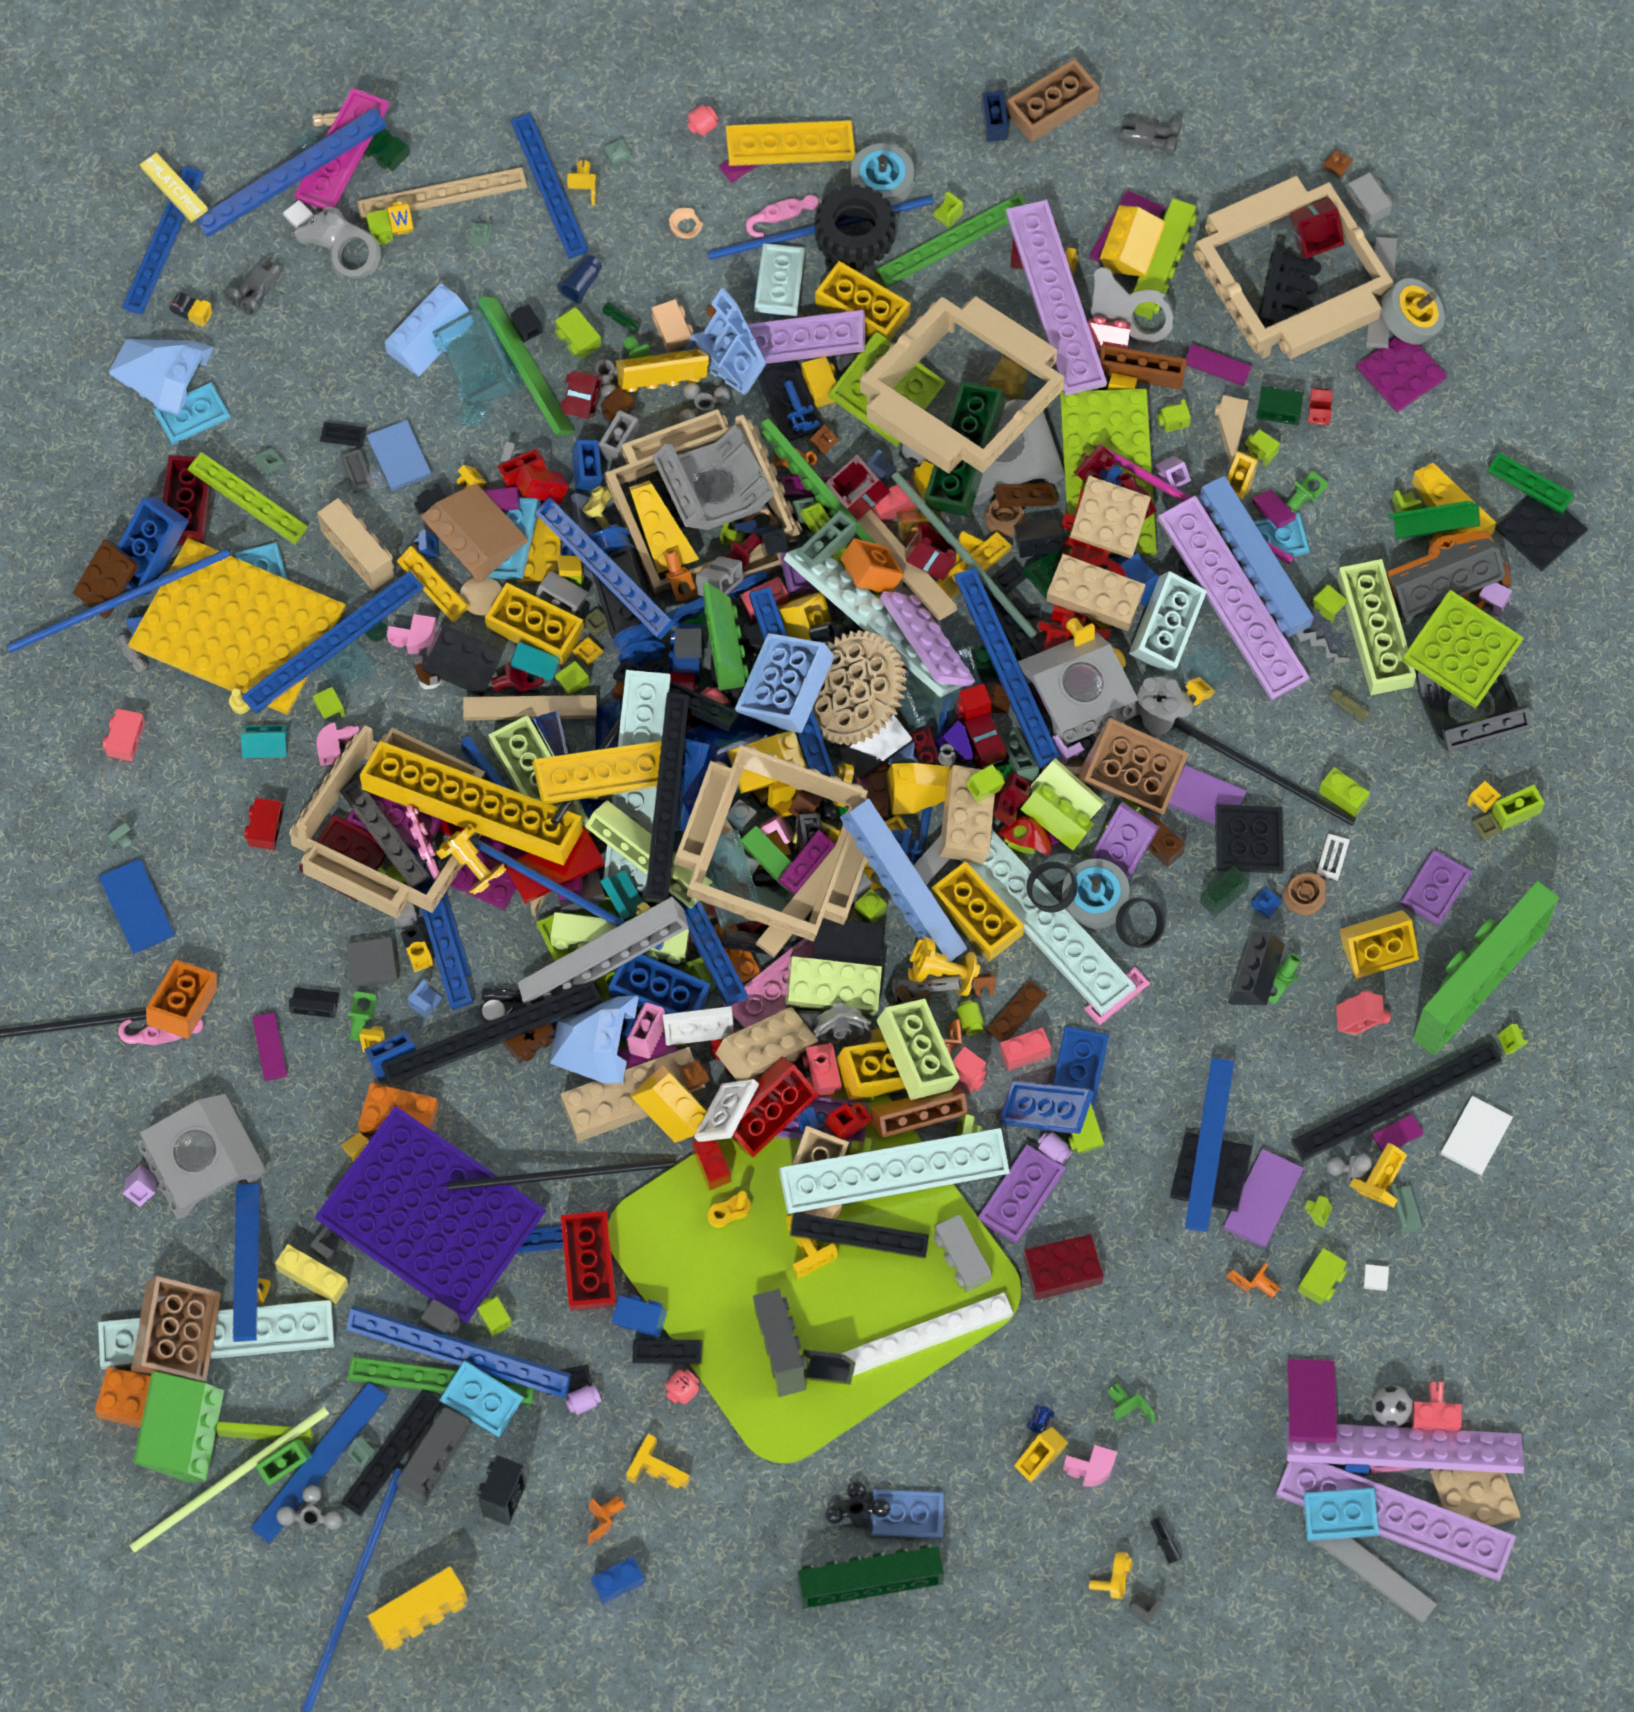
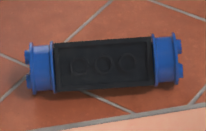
M614 524L607 527V529L589 534L611 559L649 596L636 549L630 544V531L627 528ZM592 572L611 638L615 647L619 648L620 651L618 655L619 662L621 663L625 659L638 666H642L643 662L662 658L665 644L655 635L626 648L620 646L618 641L624 632L643 623Z

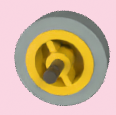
M1413 278L1402 279L1386 291L1382 297L1381 312L1384 321L1393 334L1404 342L1410 344L1425 343L1437 334L1444 325L1445 313L1439 297L1427 284Z

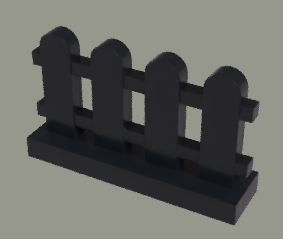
M1276 243L1271 252L1258 312V318L1264 327L1267 322H1271V326L1295 316V314L1281 311L1282 306L1297 310L1296 315L1314 307L1313 302L1306 298V294H1313L1318 288L1316 282L1309 280L1310 275L1317 276L1321 272V266L1319 263L1313 262L1314 258L1309 257L1307 260L1293 256L1291 251L1285 254L1283 253L1285 245ZM1289 270L1303 273L1304 278L1289 274ZM1285 289L1298 291L1300 296L1286 293Z

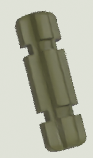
M1335 689L1331 693L1330 699L1332 701L1338 702L1339 706L1350 714H1355L1356 718L1363 722L1369 717L1370 712L1367 709L1361 708L1360 704L1347 695L1344 696V693L1339 689Z

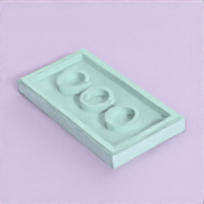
M763 243L754 312L797 316L805 248Z

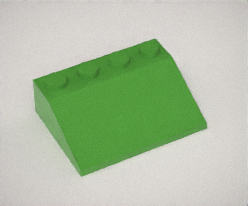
M704 582V611L718 690L745 687V678H748L747 665H742L741 658H745L743 645L738 643V639L741 638L740 626H735L734 619L738 618L736 605L732 606L730 597L710 583Z
M152 1372L133 1463L189 1483L206 1481L224 1390L206 1383Z

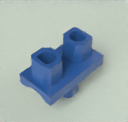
M892 830V834L897 842L902 844L901 848L906 856L907 852L910 853V862L915 863L917 854H924L923 850H918L920 841L913 840L912 848H908L912 830Z

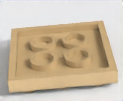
M1089 476L1069 537L1132 558L1151 497Z
M1446 1469L1430 1470L1429 1473L1442 1508L1488 1526H1495L1521 1517L1505 1473Z

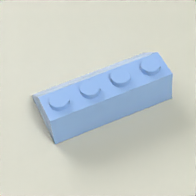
M440 283L385 341L386 353L419 377L475 317L454 292Z

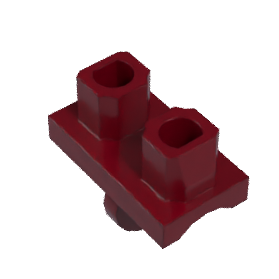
M1100 443L1089 456L1084 452L1082 453L1081 457L1084 461L1074 473L1085 484L1089 476L1101 480L1099 475L1101 469H1111L1116 464L1114 461L1115 457Z
M930 727L910 732L915 743V758L921 764L941 765Z

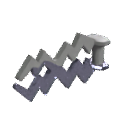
M1309 609L1314 617L1312 631L1323 630L1324 638L1316 640V632L1303 634V631L1296 633L1299 643L1309 640L1310 647L1324 646L1326 659L1334 657V664L1350 661V658L1340 657L1341 649L1350 648L1352 659H1355V642L1344 643L1345 635L1332 636L1331 621L1319 622V610ZM1338 644V650L1340 651H1332V645Z

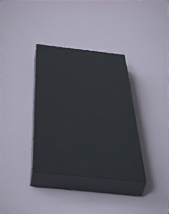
M797 361L775 362L766 365L757 380L778 430L789 442L814 434L823 425V422ZM787 381L793 382L802 407L806 406L808 409V406L812 405L813 410L803 414L805 421L812 422L813 424L814 421L818 420L819 425L816 428L803 431V429L792 431L793 423L792 420L787 419V416L791 412H795L784 385ZM800 417L796 418L798 424L802 423Z

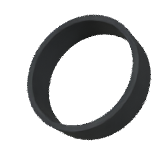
M1052 861L1037 866L1031 872L1027 880L1026 890L1028 897L1038 909L1054 913L1064 910L1074 901L1078 884L1074 874L1066 865ZM1054 868L1067 871L1071 876L1072 886L1068 896L1062 902L1052 906H1045L1034 900L1032 894L1033 885L1041 873Z
M1130 899L1120 907L1116 916L1117 934L1125 944L1131 947H1151L1160 940L1165 930L1163 910L1156 902L1150 899ZM1144 901L1155 912L1156 929L1149 941L1137 945L1128 938L1124 922L1128 910L1134 904Z

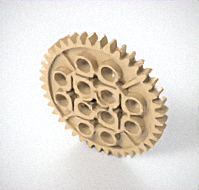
M858 630L857 634L850 631L849 636L843 633L842 639L835 637V644L830 641L828 642V648L835 657L812 708L821 736L840 745L842 743L857 745L858 740L864 743L866 737L873 739V732L879 735V728L886 729L885 722H892L890 715L898 714L895 707L902 706L898 699L905 697L900 692L906 690V687L901 685V683L907 681L902 676L906 673V670L901 668L904 662L899 660L902 656L897 653V648L893 647L892 643L882 636L868 631L863 633Z

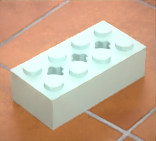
M1170 571L1159 576L1129 654L1166 673L1176 669L1207 590Z

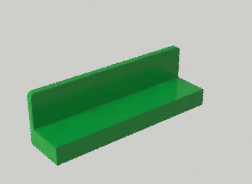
M1499 452L1487 470V473L1562 515L1574 500L1573 493Z
M1471 501L1388 514V518L1394 520L1396 539H1406L1480 526L1479 505Z

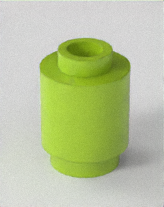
M972 1000L960 1003V1007L956 1009L962 1031H965L967 1036L982 1032L984 1022L978 1003H973Z

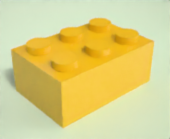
M886 1041L844 1047L836 1058L849 1100L907 1091Z

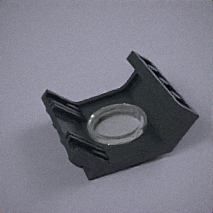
M1504 669L1484 696L1486 701L1484 711L1470 718L1460 717L1455 713L1453 702L1457 696L1415 670L1418 685L1417 691L1438 743L1448 752L1532 728L1529 707L1526 705L1518 706Z

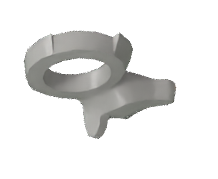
M325 207L322 212L313 215L307 224L298 227L295 231L296 240L301 244H315L330 250L332 268L342 279L345 277L351 279L365 278L369 274L374 273L380 262L381 250L376 238L368 231L348 222L337 207ZM354 239H362L369 248L367 262L357 270H349L342 262L343 248Z
M1101 267L1095 271V288L1091 308L1093 317H1103L1112 323L1115 320L1125 321L1127 325L1131 326L1130 336L1146 343L1160 341L1171 332L1174 312L1164 294L1154 290H1144L1129 294L1115 280L1111 269ZM1154 302L1160 305L1166 315V322L1162 328L1156 331H1145L1136 324L1134 309L1140 303Z

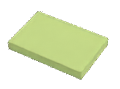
M1056 758L1031 784V794L1043 783L1051 787L1062 799L1069 801L1080 813L1087 815L1089 819L1105 804L1099 796Z

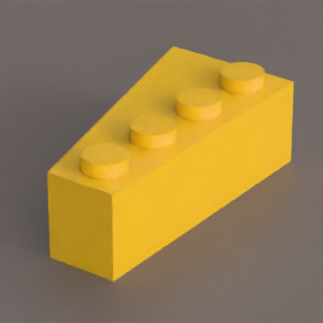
M1434 463L1414 472L1412 484L1427 507L1463 501L1475 503ZM1479 507L1480 526L1444 532V534L1456 535L1473 531H1488L1491 535L1494 532L1496 522Z
M647 481L629 487L657 573L669 570L663 554L671 550H677L681 565L699 560L652 483Z

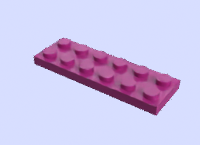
M352 88L326 137L373 108H376L383 118L390 104L386 100ZM373 136L305 177L301 181L294 197L322 210L327 206L335 207Z

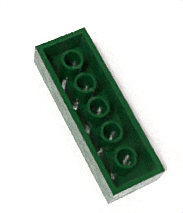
M961 381L947 426L984 449L995 437L1007 401L1003 390ZM961 460L949 474L934 464L924 495L925 503L933 510L970 517L983 473L964 460Z
M932 1544L922 1545L919 1549L912 1551L909 1548L899 1549L894 1554L886 1555L885 1552L875 1553L871 1558L863 1559L861 1556L848 1559L849 1562L839 1563L837 1560L825 1563V1566L820 1567L806 1565L802 1567V1570H798V1586L803 1609L943 1585L944 1577L939 1546L933 1547Z

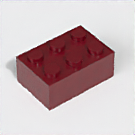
M1091 1234L1024 1250L1023 1259L1035 1300L1102 1285L1103 1273Z

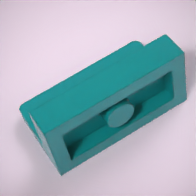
M518 642L511 658V666L551 681L560 658Z
M287 725L242 726V758L286 757Z
M623 870L611 878L606 877L600 882L621 919L627 921L634 917L637 912L636 907L642 903V899L626 871Z

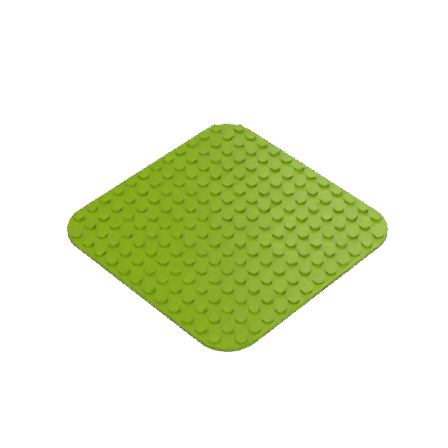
M840 1072L841 1093L821 1097L849 1100ZM887 1094L851 1100L869 1103L868 1112L870 1115V1108L893 1102ZM873 1122L866 1126L865 1137L872 1139L871 1151L922 1142L914 1130L883 1138L873 1129ZM775 1137L752 1158L741 1150L732 1138L718 1139L717 1143L730 1171L731 1182L709 1190L695 1155H691L618 1204L608 1223L612 1256L645 1303H648L649 1300L662 1303V1307L668 1311L663 1328L671 1340L703 1341L702 1364L689 1365L745 1445L758 1457L781 1464L794 1463L809 1457L1002 1328L1017 1311L1021 1298L1019 1275L1013 1264L954 1184L842 1204V1212L836 1218L855 1223L927 1234L929 1238L925 1259L834 1244L838 1250V1258L797 1279L793 1273V1264L806 1257L794 1237L789 1236L790 1230L786 1225V1217L791 1214H787L779 1168L792 1166L801 1140ZM849 1145L847 1147L845 1156L850 1155L851 1146ZM740 1191L747 1193V1198L751 1202L748 1216L733 1220L722 1228H715L710 1225L707 1214L712 1205L723 1203L737 1195ZM959 1214L992 1273L991 1281L967 1293L963 1286H958L954 1277L956 1272L953 1267H948L943 1256L945 1255L943 1248H938L933 1239L936 1225ZM719 1215L715 1216L717 1219H722ZM815 1240L819 1248L817 1251L832 1244ZM780 1289L782 1297H787L790 1310L786 1312L788 1317H793L795 1330H792L794 1336L798 1335L801 1349L798 1350L799 1355H803L804 1350L841 1354L1002 1293L1006 1295L1013 1316L854 1375L851 1385L809 1380L806 1378L810 1359L804 1356L807 1368L803 1369L806 1390L779 1397L776 1378H773L770 1356H767L764 1336L761 1334L754 1309L753 1296Z

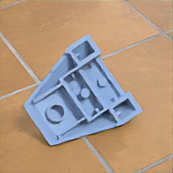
M722 288L712 302V306L717 310L704 332L692 334L684 350L701 349L708 355V370L711 371L710 374L721 377L725 380L726 384L745 395L753 386L765 367L766 362L737 303Z
M126 339L109 370V374L128 388L132 387L139 392L141 397L149 399L158 409L179 415L188 399L186 388L199 364L204 366L207 364L214 347L196 341Z
M615 997L558 1020L550 1064L597 1080L603 1084L623 1083L627 1061L617 1056L623 1019H635L639 997Z

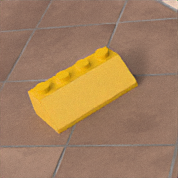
M701 349L618 360L616 361L618 385L622 390L625 389V392H634L638 390V387L646 386V389L658 388L659 384L665 383L668 386L679 385L680 381L688 380L689 383L700 382L701 378L707 377L708 355Z

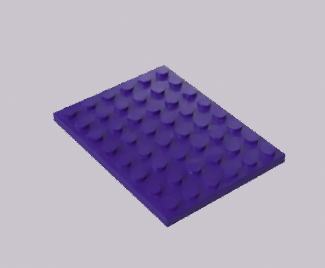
M394 1106L314 1219L433 1301L434 1299L456 1311L461 1321L467 1324L480 1306V1303L483 1302L546 1213V1210L511 1185L448 1191L447 1182L498 1176L400 1108Z

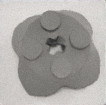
M1155 676L1147 678L1141 686L1134 690L1138 701L1135 702L1137 715L1142 717L1145 728L1156 737L1168 732L1177 717H1187L1193 711V703L1189 695L1178 686L1176 680L1169 677Z
M836 1003L832 1006V1009L816 1017L817 1026L814 1029L815 1037L819 1040L816 1046L832 1043L835 1049L840 1041H845L850 1046L868 1044L871 1041L872 1036L868 1026L871 1024V1021L862 1015L861 1009L845 1006L844 1003Z

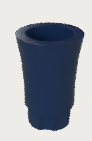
M588 255L580 261L557 284L561 295L576 304H580L586 292L598 277V273L602 269L601 262L592 255Z

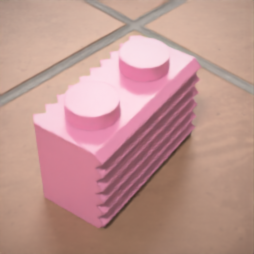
M644 1003L626 1039L628 1040L627 1045H629V1052L631 1054L647 1059L651 1058L652 1051H654V1047H656L660 1039L659 1036H662L661 1033L664 1029L663 1015L665 1012L663 1007Z

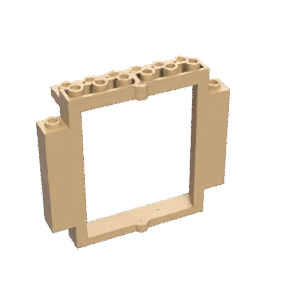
M1297 176L1208 215L1205 228L1209 236L1197 241L1195 251L1193 252L1195 260L1204 270L1207 279L1210 280L1217 295L1220 296L1225 304L1227 311L1231 313L1237 327L1242 331L1256 354L1259 353L1262 359L1270 356L1271 348L1275 344L1279 343L1281 351L1284 354L1286 353L1289 359H1292L1378 320L1382 308L1376 299L1383 296L1393 285V280L1367 242L1362 229L1357 226L1330 182L1307 192ZM1329 198L1338 209L1344 236L1373 280L1265 329L1242 293L1240 285L1230 274L1215 247L1287 216L1294 210Z
M975 296L970 302H966L962 309L941 297L937 302H933L930 305L928 311L923 316L917 318L915 324L909 330L904 331L896 344L893 343L883 357H879L869 371H865L860 378V392L867 396V420L948 474L961 460H964L983 473L1064 389V376L1051 368L1057 362V349L978 297ZM955 323L1047 382L1021 410L1015 413L1013 419L984 449L893 390L904 376L948 332L953 333L955 331Z
M719 409L622 444L621 453L626 465L605 473V481L623 524L630 531V542L636 549L637 557L653 595L672 589L670 581L666 578L659 579L620 485L658 472L659 470L652 456L665 444H672L676 454L679 455L717 442L733 427H728L725 415L721 416ZM744 415L735 417V425L742 427L774 493V496L768 500V503L778 520L779 528L783 529L787 545L798 542L800 533H802L801 526L798 520L794 521L792 505L789 501L786 502L783 496L785 489L781 482H777L775 477L777 475L776 468L773 463L770 464L768 461L769 453L766 445L761 444L759 440L761 435L757 425L753 426L751 419L746 421ZM761 544L758 545L749 554V565L743 570V579L762 570L766 574H770L783 569L780 559L781 553L764 557ZM713 561L689 569L697 595L685 599L686 604L704 597L698 595L696 575L703 569L708 568ZM682 582L678 588L681 594H686L690 586L687 582Z
M364 725L360 732H356L353 740L350 739L342 756L336 759L331 773L326 774L323 784L313 794L308 807L306 806L303 809L297 824L294 823L289 832L291 845L306 852L301 861L303 864V874L394 918H399L408 902L433 913L458 872L465 865H461L453 855L426 895L311 840L332 806L337 803L341 794L339 791L346 787L363 759L369 760L378 745V742L373 740V729ZM391 728L388 734H384L380 740L485 780V771L394 728ZM474 832L468 839L471 840L472 837L479 839L481 834Z
M740 745L732 768H729L723 762L710 761L673 864L694 871L686 896L742 915L748 920L758 921L814 941L822 918L844 925L867 861L866 856L858 849L854 838L844 826H842L809 922L704 885L702 883L744 769L789 784L795 789L805 790L849 806L848 810L864 801L868 791L864 790L860 785L842 782L838 777L822 775L816 769L800 767L794 761L786 762L774 754H764L752 746Z

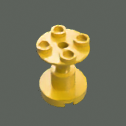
M468 823L463 827L464 830L461 833L458 831L454 833L435 852L441 859L451 853L461 865L466 863L479 879L469 890V893L475 895L478 892L484 891L490 885L488 881L498 878L506 869L504 868L505 864L500 863L489 871L477 857L478 850L468 839L476 830Z
M923 937V940L919 939L910 956L909 961L913 962L912 969L908 968L909 979L920 983L928 974L937 977L942 976V974L952 977L961 976L962 989H957L955 992L959 996H968L973 977H977L980 971V964L976 963V954L974 952L967 953L959 965L947 961L946 955L936 953V945L933 939Z

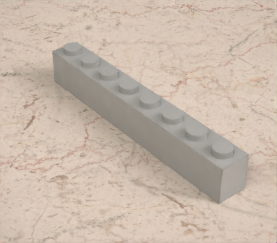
M671 897L518 982L523 1002L530 1006L594 981L689 928L683 908Z

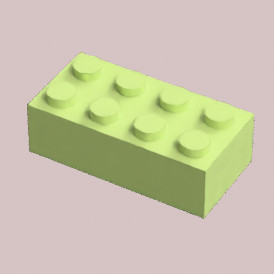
M792 956L788 962L785 1006L828 1011L832 1009L834 1004L844 1003L845 1006L861 1009L862 1015L874 1016L878 1012L882 967Z
M921 999L886 1007L877 1019V1023L910 1099L913 1100L950 1091L960 1078L926 1000Z

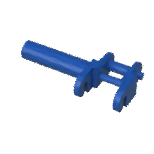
M787 381L784 385L795 412H791L787 416L788 420H792V431H799L801 429L806 431L816 428L819 425L818 420L814 421L813 424L812 422L805 421L803 414L813 410L812 405H809L808 409L806 406L802 407L793 382ZM800 417L802 423L798 424L796 418Z

